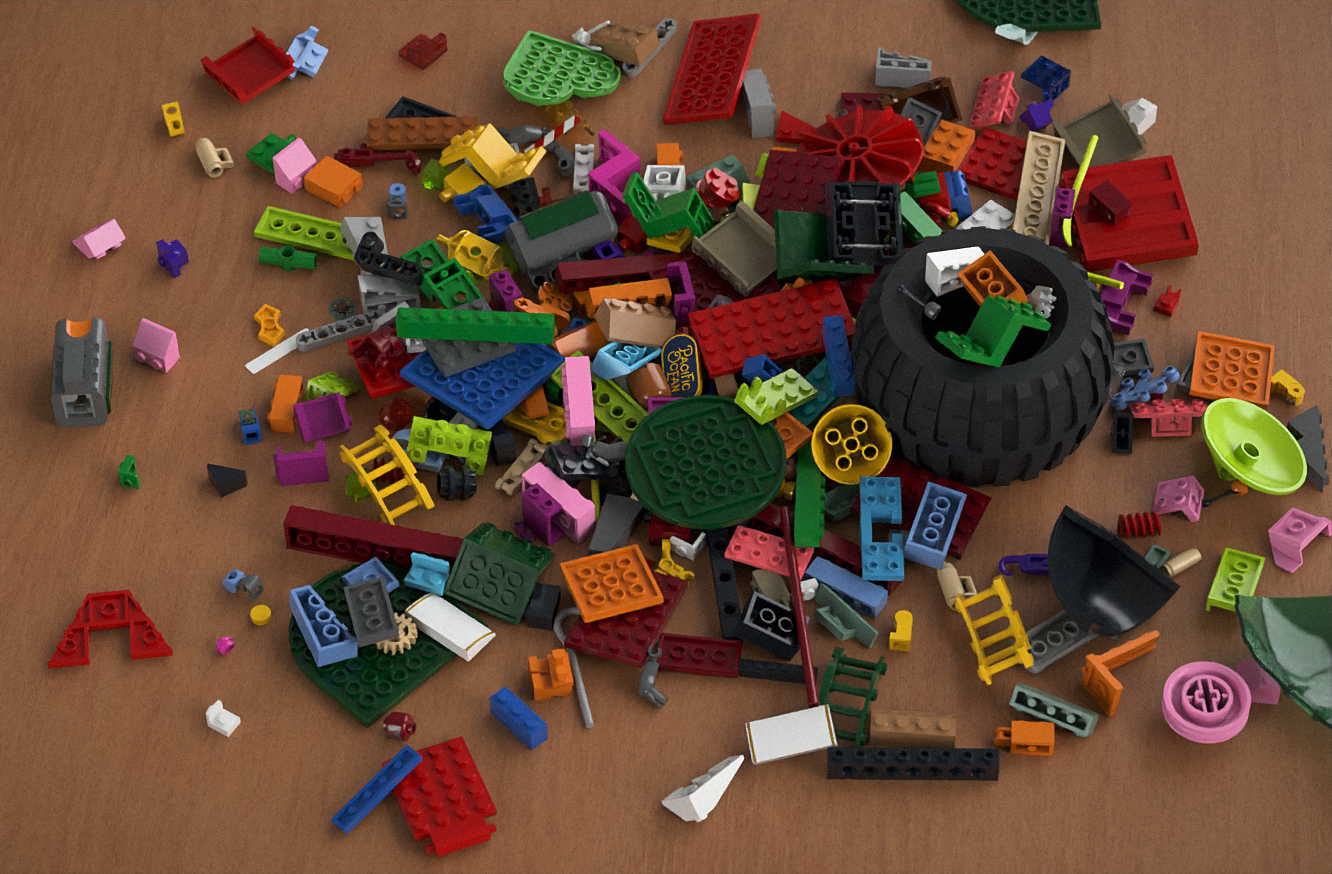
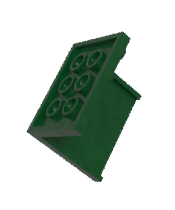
M774 211L777 279L797 280L798 278H804L805 280L811 279L812 281L822 282L836 278L838 283L874 274V267L866 266L864 262L850 265L849 261L839 262V264H835V261L832 260L828 261L826 214Z
M482 522L464 538L444 594L519 625L538 576L554 561L556 554L548 547L536 546L529 539H520L508 530L501 531L492 523Z

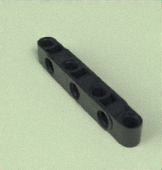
M727 527L706 529L722 638L741 640L742 638L734 635L741 617V609L733 560L725 558V552L730 543Z

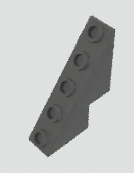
M1316 405L1288 421L1287 429L1294 436L1305 456L1307 464L1306 477L1320 491H1323L1324 485L1329 484V474L1325 473V470H1327V458L1323 456L1325 455L1326 446L1325 443H1322L1324 428L1320 427V424H1322V412L1318 411V406Z

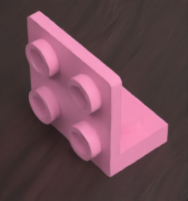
M1194 475L1159 482L1152 511H1156L1159 515L1183 510V513L1187 515L1191 522L1199 521L1204 489Z

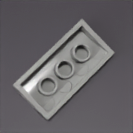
M1063 609L1026 632L1031 647L1027 651L1029 654L1032 653L1034 665L1026 669L1036 675L1099 635L1092 631L1086 633L1078 626L1080 622ZM1014 639L1013 641H1011V642L1009 643V646H1008V647L1014 645V642H1016V639Z

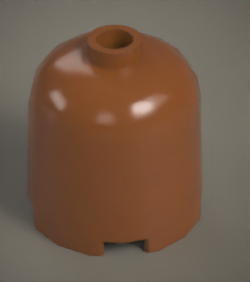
M655 363L645 364L646 368L632 371L625 379L627 388L634 401L645 411H647V397L672 396L660 365Z

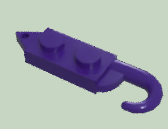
M1048 554L1010 555L1003 557L998 564L999 571L1006 576L1013 575L1012 572L1004 568L1006 564H1018L1020 570L1027 575H1049Z

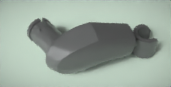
M522 125L512 132L504 127H499L497 132L508 144L517 143L518 147H521L529 141L539 140L540 137L543 138L550 133V129L547 127L540 129L539 126Z
M552 141L547 147L551 154L554 153V156L558 159V173L562 176L571 175L574 171L573 154L565 147H559L556 141Z
M583 435V446L593 448L592 453L605 461L616 462L625 460L627 442L621 441L609 445L597 441L595 444L592 443L593 436Z
M651 645L648 648L651 658L646 660L638 685V693L642 698H648L660 709L665 705L664 701H668V698L655 688L659 663L656 660L662 656V650L659 647L658 653L652 654L654 646Z

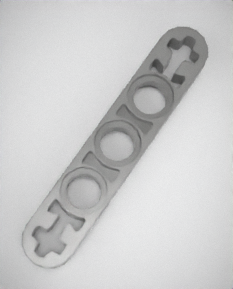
M666 18L656 27L657 36H663L662 39H658L660 46L641 66L634 65L633 69L632 64L623 63V75L625 77H636L676 33L677 24L674 19Z
M376 309L302 332L296 337L297 348L300 351H310L370 332L373 329L376 318H380L385 312ZM358 322L364 323V325L361 327L355 326V324ZM345 328L346 331L339 333L337 329ZM321 334H327V335H328L326 338H319V337H318V336L321 335Z

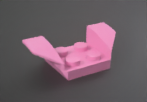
M1292 507L1268 530L1275 565L1289 573L1295 572L1303 564L1301 550L1319 533L1329 537L1332 535V521Z

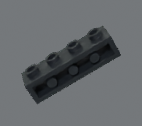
M534 177L512 182V188L509 189L511 200L514 199L512 203L514 213H518L516 215L517 220L519 217L541 208Z

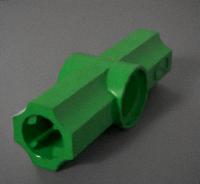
M284 246L280 249L260 247L258 262L279 265L285 271H291L295 268L315 270L318 256L315 253L295 251L292 246Z

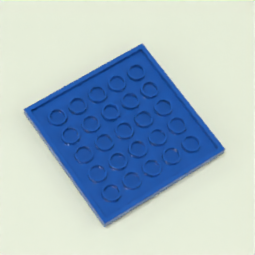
M514 343L516 345V352L444 377L426 349L400 370V377L489 430L549 379L565 361V357L544 344Z

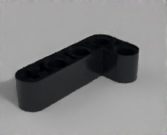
M367 232L363 235L354 256L356 263L362 270L412 285H422L423 275L426 273L418 263L383 254L384 243L376 233Z
M502 419L489 430L480 426L481 430L492 432L489 449L496 466L515 462V440L512 432H507Z

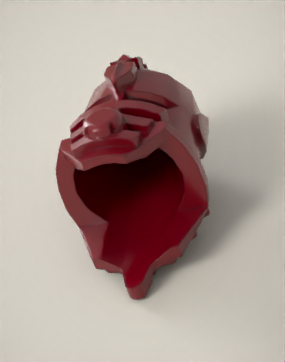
M384 326L371 335L367 333L364 339L362 338L355 347L347 352V355H353L355 359L364 356L375 366V370H379L380 368H386L391 357H398L405 347L402 340L397 337V333L390 329L389 326Z

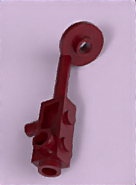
M362 143L360 149L343 148L338 149V153H334L335 160L350 168L374 166V161L405 160L406 166L414 175L421 173V161L411 150L404 153L374 154V148H367L366 143Z

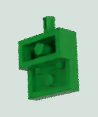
M270 133L246 153L247 159L275 174L273 157L295 141L297 137L291 133L286 139H281Z

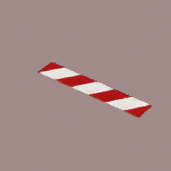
M574 115L521 153H526L529 149H535L540 146L544 148L582 120L577 115Z

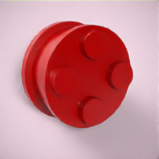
M717 168L709 169L705 173L704 179H700L695 185V190L708 208L715 206L716 209L726 206L729 209L730 203L735 202L739 198L737 181Z

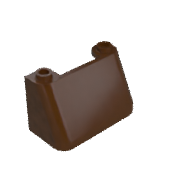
M938 77L876 98L878 108L882 111L886 106H890L893 108L894 113L901 115L910 97L942 112L937 125L941 119L957 125L958 121L962 120L949 77Z

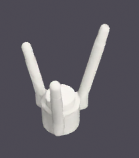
M607 20L589 31H583V28H580L575 34H572L574 44L600 51L601 47L588 45L591 40L590 35L608 25L610 21Z

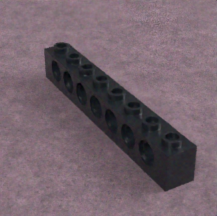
M827 748V779L998 781L999 748Z

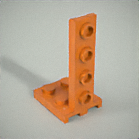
M1157 630L1144 633L1139 638L1133 641L1129 640L1124 645L1112 648L1100 656H1095L1093 653L1086 656L1087 664L1082 668L1083 679L1079 680V684L1108 717L1116 714L1123 690L1120 681L1116 680L1109 671L1155 650L1156 640L1160 635Z

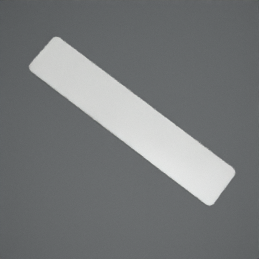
M307 328L301 330L252 360L245 367L251 373H257L296 349L297 335L309 330Z

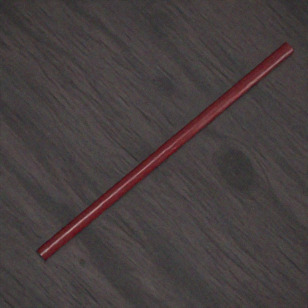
M781 507L779 511L809 708L819 706L790 509L788 507Z

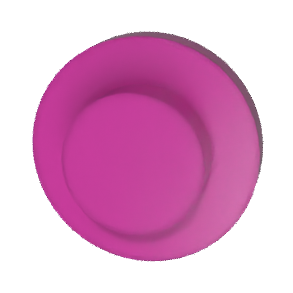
M231 636L220 638L216 643L215 651L223 656L228 654L235 646L233 638Z

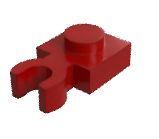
M1168 286L1166 294L1161 293L1153 311L1171 317L1179 304L1181 289L1173 293L1171 292L1172 286Z

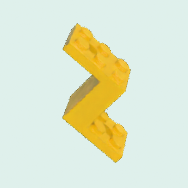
M489 123L484 126L479 125L472 131L467 130L462 135L457 134L450 141V146L443 150L439 162L442 166L466 157L492 188L497 189L529 176L546 151L540 146L535 149L531 148L526 153L517 154Z

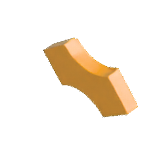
M264 304L254 315V320L261 325L258 339L275 347L285 336V330L278 325L281 311L267 304Z

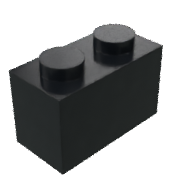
M536 582L535 589L529 600L530 606L525 608L524 618H527L528 627L552 631L561 601L560 586Z

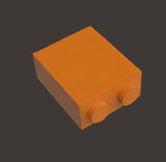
M329 156L322 159L303 177L306 191L338 208L349 202L350 198L363 187L361 173Z

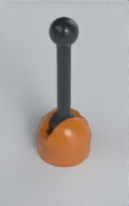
M1236 480L1232 483L1231 490L1209 500H1203L1202 506L1208 507L1210 503L1232 493L1237 496L1248 493V487L1240 480Z

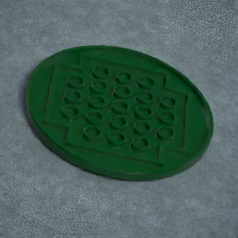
M697 395L671 401L647 415L638 424L628 441L625 453V471L629 486L635 497L647 510L657 517L681 527L718 529L744 522L766 508L775 498L783 484L786 473V450L777 428L771 421L761 425L734 402L735 399Z

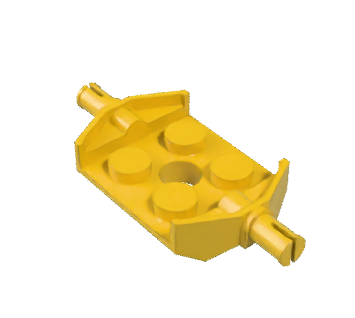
M467 230L460 231L450 238L439 234L436 241L448 247V261L456 258L463 268L483 277L484 282L489 279V275L505 269L510 276L513 275L514 270L504 266L502 247ZM476 249L479 250L481 254L478 256H474L470 253V251Z

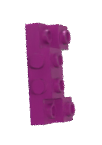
M1117 259L1109 278L1123 282L1124 286L1122 289L1103 285V292H1100V297L1106 306L1111 330L1129 335L1135 323L1136 314L1123 310L1131 292L1147 296L1153 281V274L1137 270L1127 262Z

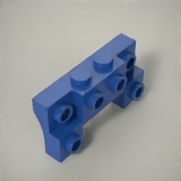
M489 183L479 185L468 193L454 196L453 206L459 214L469 215L475 213L484 224L477 227V236L493 244L502 243V236H505L507 226L517 222L512 211L508 209Z

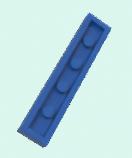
M406 744L330 819L332 823L347 835L423 760L420 754Z

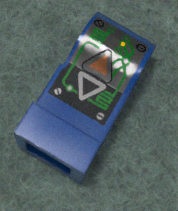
M255 409L240 410L239 417L245 445L262 442L261 430ZM257 433L254 438L246 437V434Z

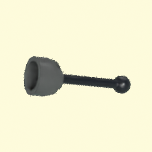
M903 285L897 287L899 293L906 294L925 307V314L930 319L934 320L940 313L942 307L937 303L929 302L926 304L907 291Z

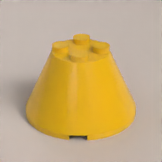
M858 404L841 405L828 411L817 423L811 441L812 454L819 469L830 479L842 484H859L860 476L876 477L887 465L892 451L890 431L888 433L883 418L874 410Z

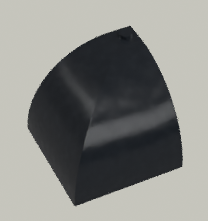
M1065 505L1054 525L1048 547V571L1055 595L1065 610L1080 622L1078 626L1086 633L1092 631L1098 635L1110 637L1121 635L1138 627L1158 612L1181 586L1112 531Z

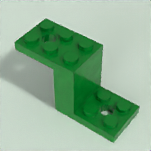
M638 172L630 175L622 194L623 201L629 206L634 218L638 220L643 232L648 235L649 239L689 227L691 234L699 239L717 225L695 188L655 200Z
M987 295L966 335L961 334L958 336L951 331H948V333L939 331L935 339L962 359L1000 367L1023 325L1048 331L1051 324L1045 320V315L1037 311L1034 312L1032 310L1033 307L1024 301L1019 303L1012 298L1007 300L1000 295L996 297Z

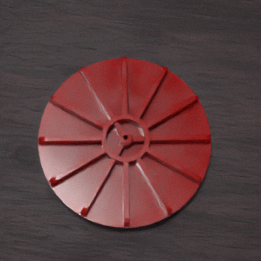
M857 105L856 112L834 119L830 114L825 115L826 123L815 129L812 133L803 132L801 135L803 142L796 150V153L841 157L843 162L837 182L900 183L901 186L905 182L912 183L915 180L913 173L924 159L922 136L911 118H905L894 113L893 108L890 106H886L883 111H863L862 106Z

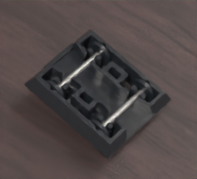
M824 182L828 261H835V264L849 261L850 265L864 262L866 266L884 267V265L892 264L894 256L903 249L900 183ZM890 226H892V235H890L888 243L887 235L889 233Z

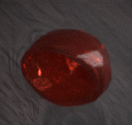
M399 397L390 399L379 411V421L389 431L402 430L412 420L410 405L406 400Z

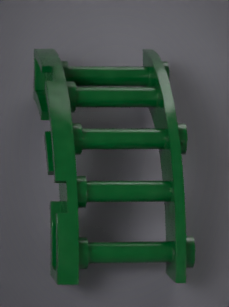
M836 647L832 653L834 661H829L818 695V701L821 702L820 706L828 704L830 712L861 718L857 734L834 729L836 738L855 742V747L865 746L867 734L864 731L872 701L876 702L878 689L876 688L882 675H886L888 663H884L885 657L883 656L880 657L878 663L850 658L844 654L845 648ZM845 665H847V666H852V667H857V668H861V669H866V670H871V671H874V673H873V672H868V671L859 670V669H854V668L845 667ZM842 674L870 680L871 682L869 689H863L837 683L835 679ZM837 691L865 697L863 710L831 704V701H829L830 694Z

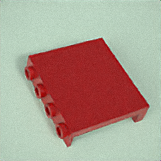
M254 26L251 27L254 34L252 38L214 62L207 56L200 59L205 73L242 105L295 72L293 65L295 62L290 54L287 55L280 46L277 47L271 38L268 39L263 31H258Z

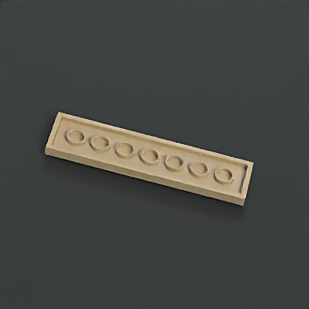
M1029 131L1012 230H1016L1017 233L1023 235H1033L1042 238L1044 243L1049 245L1056 189L1059 183L1065 139Z

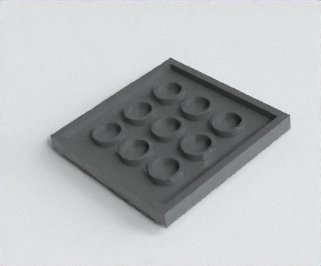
M484 297L451 308L452 310L492 311ZM421 339L444 377L516 352V345L511 342Z

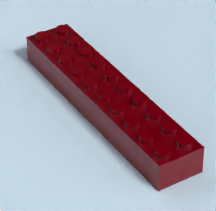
M290 505L283 522L287 549L357 563H366L372 558L377 557L381 563L397 564L399 568L409 571L413 565L411 554L415 552L449 562L452 572L464 540L460 537L431 533L420 529H411L400 525H391L380 521L375 522L359 517L355 518Z

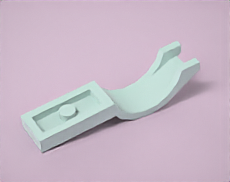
M1012 24L997 26L995 31L996 34L1024 45L1029 44L1038 33L1026 32V30Z

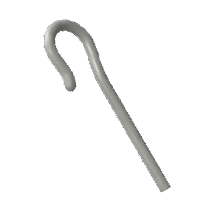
M577 606L563 609L554 620V631L563 646L567 635L562 629V622L570 615H580ZM565 648L566 652H568L586 728H592L594 723L575 650Z

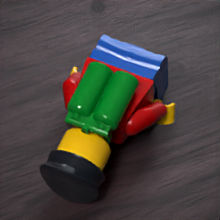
M936 171L916 174L914 175L915 180L912 183L905 182L906 186L900 188V193L906 191L917 204H920L922 210L947 218L946 222L950 226L955 227L959 220L967 219L972 215L968 188L964 173L961 171L941 172L938 174Z

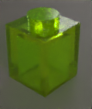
M431 159L422 172L423 186L440 191L444 185V178L449 175L448 165L442 166L438 160Z
M367 467L364 468L366 473L370 472ZM356 472L345 476L346 485H344L346 494L352 496L355 502L371 496L366 486H361ZM373 479L371 481L376 488L375 479Z

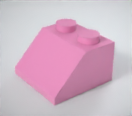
M297 138L273 157L276 184L293 194L304 185L303 177L317 165L316 159L301 138Z
M115 219L101 223L72 242L89 259L93 257L99 259L107 254L105 252L107 249L111 248L114 250L121 246V241L126 238Z
M143 318L133 343L134 357L141 363H146L156 370L167 373L180 358L176 333Z
M1259 654L1236 665V673L1243 678L1250 690L1251 702L1278 705L1281 690V656Z

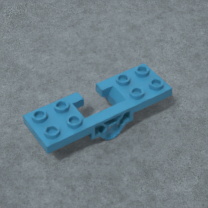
M860 476L859 545L862 554V580L904 581L903 534H892V543L872 542V522L901 524L900 478Z

